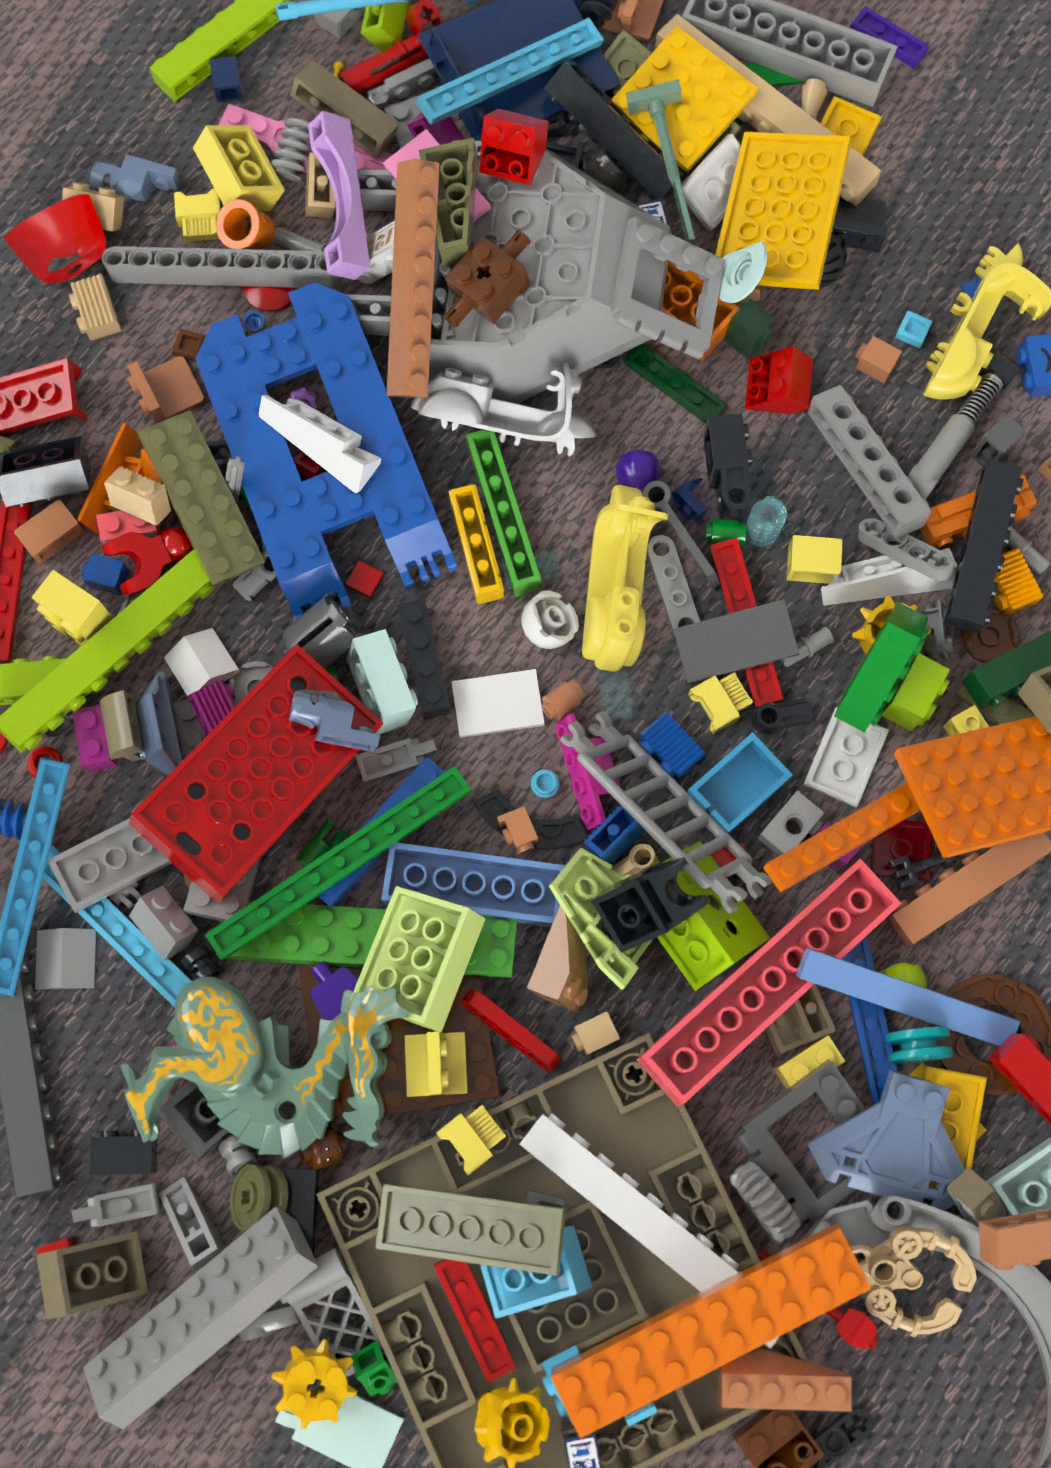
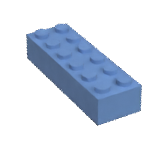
M396 843L389 848L381 900L384 905H389L396 886L470 908L479 915L515 919L518 921L517 923L552 927L560 903L549 885L566 865Z

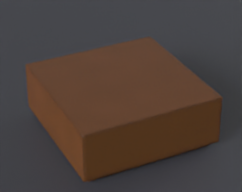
M180 329L171 352L172 355L176 357L182 356L187 360L196 362L195 358L206 335Z

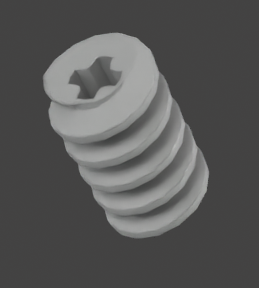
M288 118L284 123L287 128L282 129L281 132L284 139H279L277 143L281 149L275 150L274 155L277 159L272 160L271 165L280 176L301 182V178L295 173L296 171H305V168L299 164V161L307 162L308 158L303 154V151H311V147L306 144V141H310L309 123L296 118Z

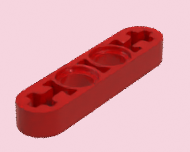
M475 989L468 990L461 1000L462 1005L540 1068L550 1073L554 1071L561 1060L556 1052Z

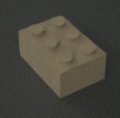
M138 1231L36 1255L46 1319L67 1316L148 1294Z

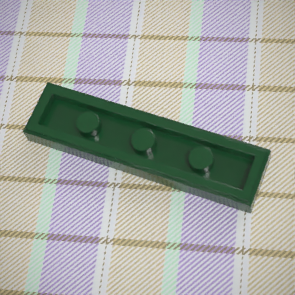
M644 343L638 345L624 362V365L705 424H707L709 416L721 415L727 408L728 404Z

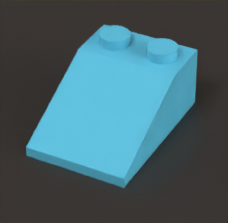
M574 1225L564 1228L560 1274L557 1276L480 1264L495 1318L559 1300L593 1288Z

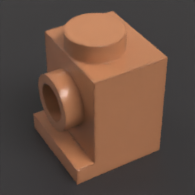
M525 806L497 817L499 827L506 826L502 833L507 845H514L518 855L525 854L534 849V844L538 843V837Z

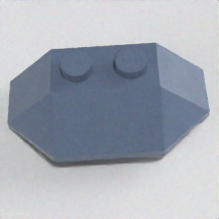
M161 671L155 675L137 702L136 708L144 751L140 752L141 759H146L153 768L168 776L185 758L181 750L178 728L172 710V703L174 702L169 678L164 671Z

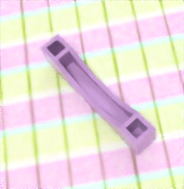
M322 111L308 124L311 150L317 156L328 175L336 201L337 217L335 230L331 240L324 248L327 274L356 280L370 269V257L366 240L367 233L364 225L351 122L348 118Z

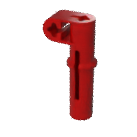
M421 0L412 3L407 9L406 18L413 36L401 42L393 41L391 47L339 73L338 79L361 94L384 82L385 79L429 59L417 36L421 32L444 23L436 4L431 0ZM424 10L425 16L421 19L419 14ZM427 21H432L433 26L425 30L422 29V25L428 23ZM412 49L415 50L414 53L394 62L393 64L373 74H370L371 70L401 56L402 54L407 53Z

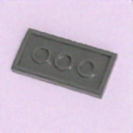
M785 599L673 629L688 685L708 680L713 676L719 677L799 655Z

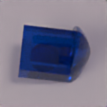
M703 478L689 480L671 492L676 503L680 506L679 511L687 520L692 519L696 524L705 517L707 507L692 493L702 482Z

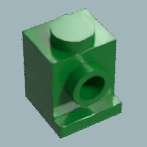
M378 1341L350 1356L353 1360L352 1365L358 1381H361L371 1397L377 1393H388L393 1388L394 1383L398 1382L385 1351ZM377 1357L378 1361L366 1368L363 1366V1364Z

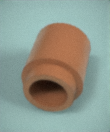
M575 681L562 682L542 698L543 705L541 708L548 718H554L559 721L581 705V700L585 696Z

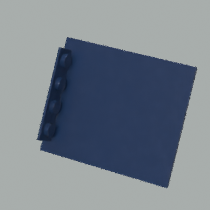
M497 0L421 32L417 37L444 85L577 24L584 19L573 0ZM599 46L569 60L574 61L604 92L619 87V82ZM562 64L458 112V120L462 119L474 141H482L484 116L497 109L538 119H545L566 110L562 105H556L549 98L550 93L545 89V86Z

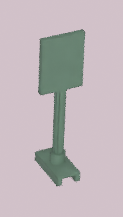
M679 79L626 93L629 116L649 110L650 117L654 119L668 178L674 188L675 202L685 241L695 245V237L665 120V106L682 102L681 86Z

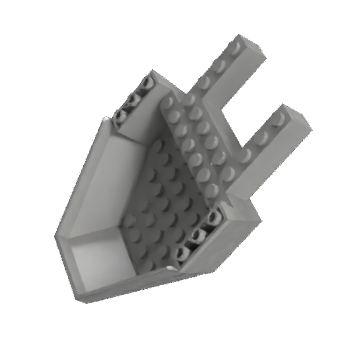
M475 141L478 156L476 188L488 201L491 209L473 223L472 246L483 236L498 248H503L515 234L516 230H520L528 236L531 243L526 246L515 260L524 266L530 283L495 324H492L476 311L471 310L459 324L458 328H455L453 324L451 325L445 320L443 315L459 299L453 295L445 280V277L457 264L443 266L436 237L429 378L440 371H445L446 368L459 370L462 372V375L473 377L474 374L488 377L489 382L494 384L491 398L518 404L547 390V383L556 384L559 382L558 376L550 374V369L557 368L563 372V364L569 363V368L577 370L578 374L651 339L635 332V328L630 330L614 323L615 314L610 312L627 221L632 217H636L670 234L672 232L670 226L548 149L545 150L530 185L479 173L482 141ZM357 169L363 211H395L397 181L387 170ZM644 249L640 251L631 295L632 299L662 311L668 260L663 262L654 258L651 252ZM346 294L350 297L364 335L389 336L391 296Z

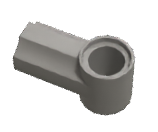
M279 1299L239 1332L240 1340L254 1339L268 1334V1331L297 1324L300 1322L299 1317L288 1302L283 1304L281 1299Z

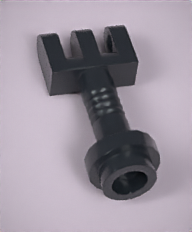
M937 847V854L911 863L908 855L888 862L889 868H895L901 865L902 870L892 873L894 879L906 876V881L897 884L898 889L901 890L917 884L919 881L916 874L939 865H942L944 869L952 867V864L956 862V856L943 858Z

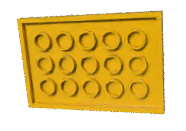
M744 132L715 255L722 258L729 253L764 240L767 248V263L757 286L819 290L852 143L851 137Z

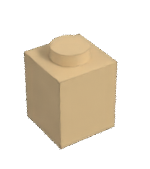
M607 1011L575 1026L576 1034L571 1036L578 1052L584 1050L586 1056L620 1039Z

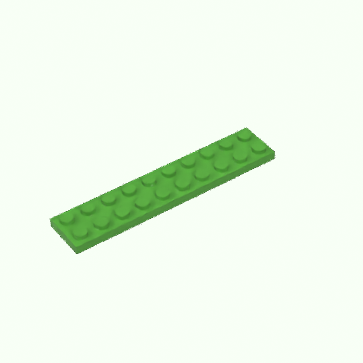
M306 904L226 959L317 965L325 961L328 966L363 968L387 909L333 906L331 908L325 905ZM480 915L485 918L464 975L513 978L518 921L515 919Z

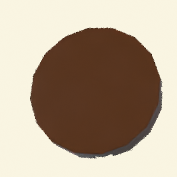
M992 609L988 625H983L977 633L962 629L961 641L965 651L973 659L987 663L1015 649L1019 642V631L1010 616L1007 617L998 609Z

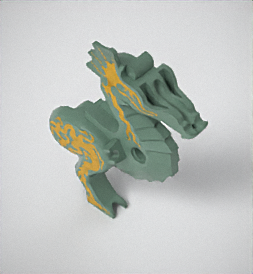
M200 977L184 986L176 997L175 1015L166 1030L175 1036L174 1040L177 1046L155 1047L148 1069L142 1077L129 1064L120 1065L129 1086L128 1089L124 1090V1095L143 1142H147L149 1139L154 1141L160 1133L158 1114L167 1092L176 1080L185 1078L197 1084L208 1100V1107L220 1119L218 1125L237 1136L238 1142L258 1149V1155H282L286 1159L300 1149L302 1151L306 1150L317 1139H323L328 1122L333 1120L334 1099L338 1098L340 1079L345 1078L348 1065L355 1097L348 1098L347 1101L355 1111L344 1112L342 1115L354 1129L345 1131L344 1136L352 1140L365 1141L369 1146L377 1147L383 1143L382 1140L378 1139L377 1132L382 1127L380 1120L384 1117L385 1111L383 1098L378 1089V1082L388 1065L386 1054L383 1053L382 1049L387 1047L392 1040V1031H389L386 1022L396 1018L407 1017L409 1012L397 1003V991L395 988H390L383 993L377 992L371 986L361 993L345 990L342 998L341 1013L333 1020L320 1019L318 1044L305 1066L296 1069L291 1067L290 1026L279 1024L277 1017H269L259 1022L251 1005L240 990L229 982L215 977ZM288 1101H291L296 1106V1114L292 1119L286 1117L283 1111L284 1105Z

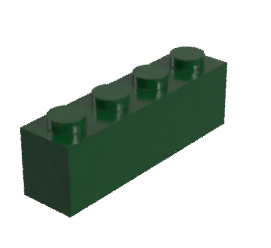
M1051 630L970 671L962 683L980 710L989 705L992 708L1000 706L1008 700L1007 696L1013 693L1016 697L1019 696V690L1033 672L1051 665Z

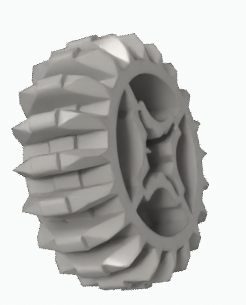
M748 1161L746 1164L739 1166L730 1176V1183L735 1192L774 1240L782 1242L784 1239L791 1237L795 1230L800 1227V1221L796 1212L772 1180L756 1163Z

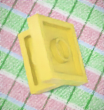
M427 1032V1034L405 1035L407 1097L468 1094L465 1032Z

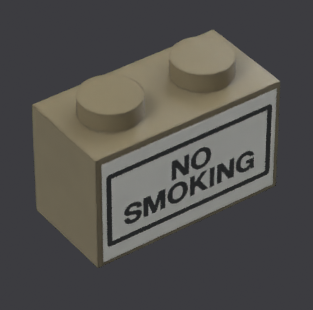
M970 1167L946 1187L962 1217L979 1227L978 1221L1008 1216L995 1189Z

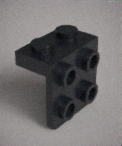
M840 196L833 229H835L837 235L840 233L843 238L842 243H845L846 247L880 252L887 232V227L884 226L887 205L883 201L864 198L855 206Z

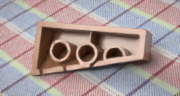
M757 1347L718 1367V1403L722 1408L852 1411L851 1377L839 1370Z

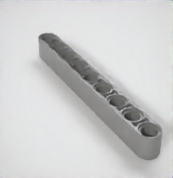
M115 246L106 249L102 255V261L111 279L117 283L301 288L314 282L327 288H335L343 281V277L327 274L325 251Z

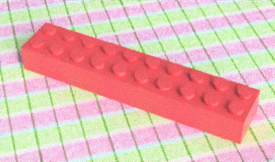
M860 858L636 1060L677 1107L684 1105L815 984L796 976L806 947L842 959L902 903Z

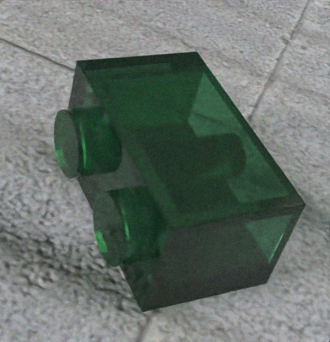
M749 298L731 318L723 341L746 359H749L753 353L758 356L768 344L766 341L773 333L771 327L775 319Z

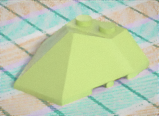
M580 848L549 887L598 967L622 990L639 969L635 963L652 940L625 952H620L591 900L606 887L630 875L622 876L611 869V864Z

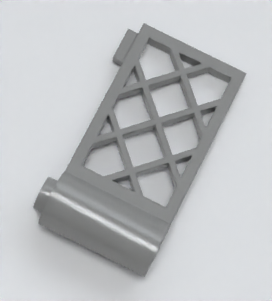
M337 1248L315 1258L319 1267L280 1298L283 1304L288 1302L294 1308L315 1348H318L321 1344L319 1335L322 1327L338 1331L334 1344L328 1343V1349L334 1355L336 1353L348 1356L360 1351L364 1338L376 1340L382 1347L359 1291L348 1273L347 1267ZM347 1285L351 1292L348 1304L333 1301L334 1292ZM354 1300H355L356 1304L358 1305V1307H357V1306H353ZM312 1303L324 1305L320 1319L307 1316L303 1308ZM329 1307L345 1311L341 1324L325 1321ZM350 1312L363 1315L365 1318L361 1329L346 1326ZM343 1332L359 1336L354 1349L339 1346ZM377 1357L363 1364V1366L367 1367L368 1365L378 1361ZM352 1364L345 1373L346 1377L355 1373Z

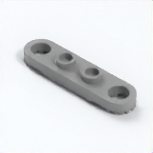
M665 535L654 536L647 545V555L672 632L675 635L673 629L679 628L678 624L680 621L689 620L692 623H697L700 620L674 542ZM663 543L668 547L669 552L665 556H658L653 551L654 545Z

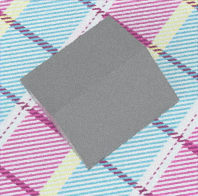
M74 928L38 930L35 990L95 988L97 931L95 929Z

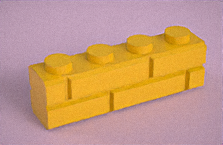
M469 485L449 491L450 505L476 603L483 604L504 598V587L476 485Z

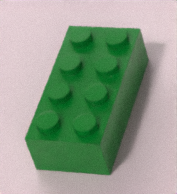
M896 602L843 694L834 717L864 733L870 724L876 726L883 713V708L894 696L900 679H904L911 666L912 659L919 654L925 643V638L929 632L925 628L928 617Z

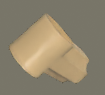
M639 844L631 849L628 857L612 866L611 869L622 876L627 874L631 876L660 862L652 847L647 844ZM651 858L647 864L639 865L642 859Z

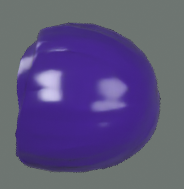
M633 450L623 454L616 464V477L620 485L637 488L643 493L644 488L649 483L660 480V463L652 452Z

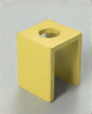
M793 535L788 545L786 580L829 584L833 580V575L841 573L842 540Z

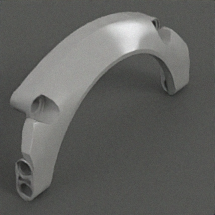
M885 1196L877 1202L874 1208L870 1202L862 1200L834 1207L825 1212L812 1225L802 1240L835 1223L840 1227L850 1247L865 1245L873 1248L888 1240L890 1232L894 1227L901 1224H908L914 1228H935L939 1230L941 1235L946 1237H958L960 1240L959 1244L965 1249L974 1268L991 1279L1009 1297L1027 1322L1036 1341L1046 1376L1048 1406L1044 1439L1035 1468H1051V1282L1033 1265H1013V1269L1006 1271L995 1269L993 1265L980 1258L979 1227L953 1214L917 1201L898 1196ZM893 1201L898 1204L900 1209L899 1215L895 1219H891L887 1214V1206ZM935 1246L934 1248L935 1251L945 1252V1249Z

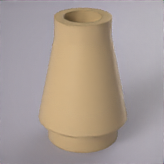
M808 79L805 85L802 86V110L815 120L828 92L824 81Z

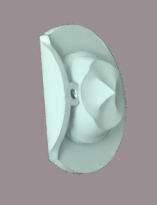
M764 240L722 257V259H725L719 299L726 303H736L747 297L759 284L767 263V248Z

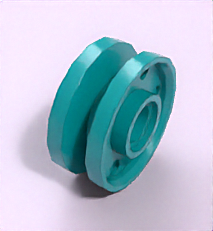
M926 1027L886 1034L887 1044L901 1046L900 1051L888 1055L889 1063H919L954 1056L953 1048L938 1046L937 1041L950 1036L949 1028Z

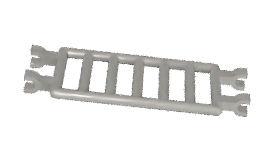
M605 711L598 713L595 717L600 722L601 727L595 723L587 729L594 736H601L606 741L598 746H595L585 736L584 728L578 721L569 724L567 728L573 733V736L570 733L565 734L560 738V741L568 747L573 746L579 752L577 759L583 767L673 859L686 858L689 865L684 867V870L700 887L705 889L711 887L721 898L722 906L729 914L739 907L734 902L733 897L739 902L748 895L742 888L733 887L726 880L729 876L736 873L747 884V890L754 899L764 893L758 886V883L766 887L772 883L771 878L765 873H759L751 865L753 862L752 857L630 735L622 736L612 726V720ZM627 747L636 757L605 771L594 761L596 758ZM646 767L656 777L626 791H623L614 781L616 778ZM664 786L676 797L645 812L633 801ZM684 806L696 817L665 833L654 822V820ZM703 827H706L716 837V839L686 854L674 843V841ZM724 847L737 858L707 875L695 864V862Z

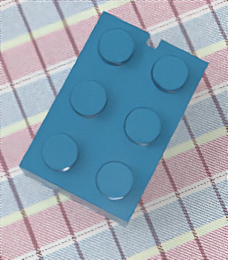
M752 732L690 787L687 793L730 834L785 785L793 774Z

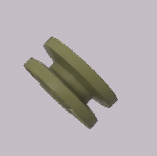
M248 1164L240 1169L232 1185L230 1196L231 1216L239 1230L247 1231L275 1207L286 1212L288 1186L284 1173L278 1167H262Z

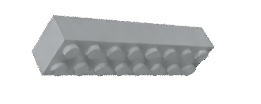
M689 0L682 15V18L732 56L762 65L805 83L808 79L822 80L826 83L827 91L870 107H874L898 47L897 45L774 0Z
M278 1207L273 1208L83 1367L100 1419L121 1429L126 1428L319 1267L296 1219Z

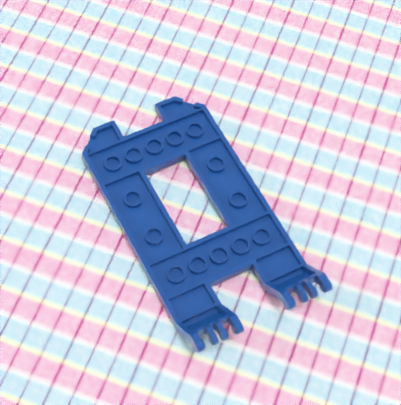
M314 282L288 293L297 317L247 337L238 314L211 325L195 358L233 459L239 456L241 457V462L245 463L242 485L278 582L296 620L304 614L303 610L314 606L329 592L336 594V597L339 596L340 604L345 608L349 606L354 612L350 597L334 565L323 535L374 514L406 590L415 585L407 569L413 565H418L419 574L424 582L430 581L423 561L428 560L435 578L440 576L441 572L433 558L440 554H444L445 563L449 571L452 572L459 569L390 397L387 396L386 387L349 295ZM315 369L319 370L338 422L362 436L358 448L381 458L380 465L360 492L354 493L328 471L302 482L286 438L259 417L261 398L263 395H269L267 389Z

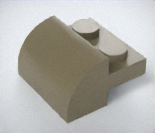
M124 690L103 697L100 700V707L110 759L124 757L132 762L142 760L140 752L144 751L135 697Z
M816 984L810 987L765 1029L776 1055L836 1031Z

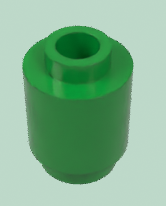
M712 519L711 524H706L705 541H710L709 545L738 538L740 546L745 544L746 524L739 523V520Z

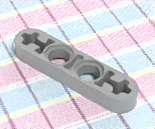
M869 518L860 522L858 539L863 544L931 579L944 581L952 577L954 559L949 554L908 534L895 539L886 524L878 519ZM890 541H897L901 544L893 546L887 543ZM912 553H922L924 556H923V557H913V556H911L910 554H912Z

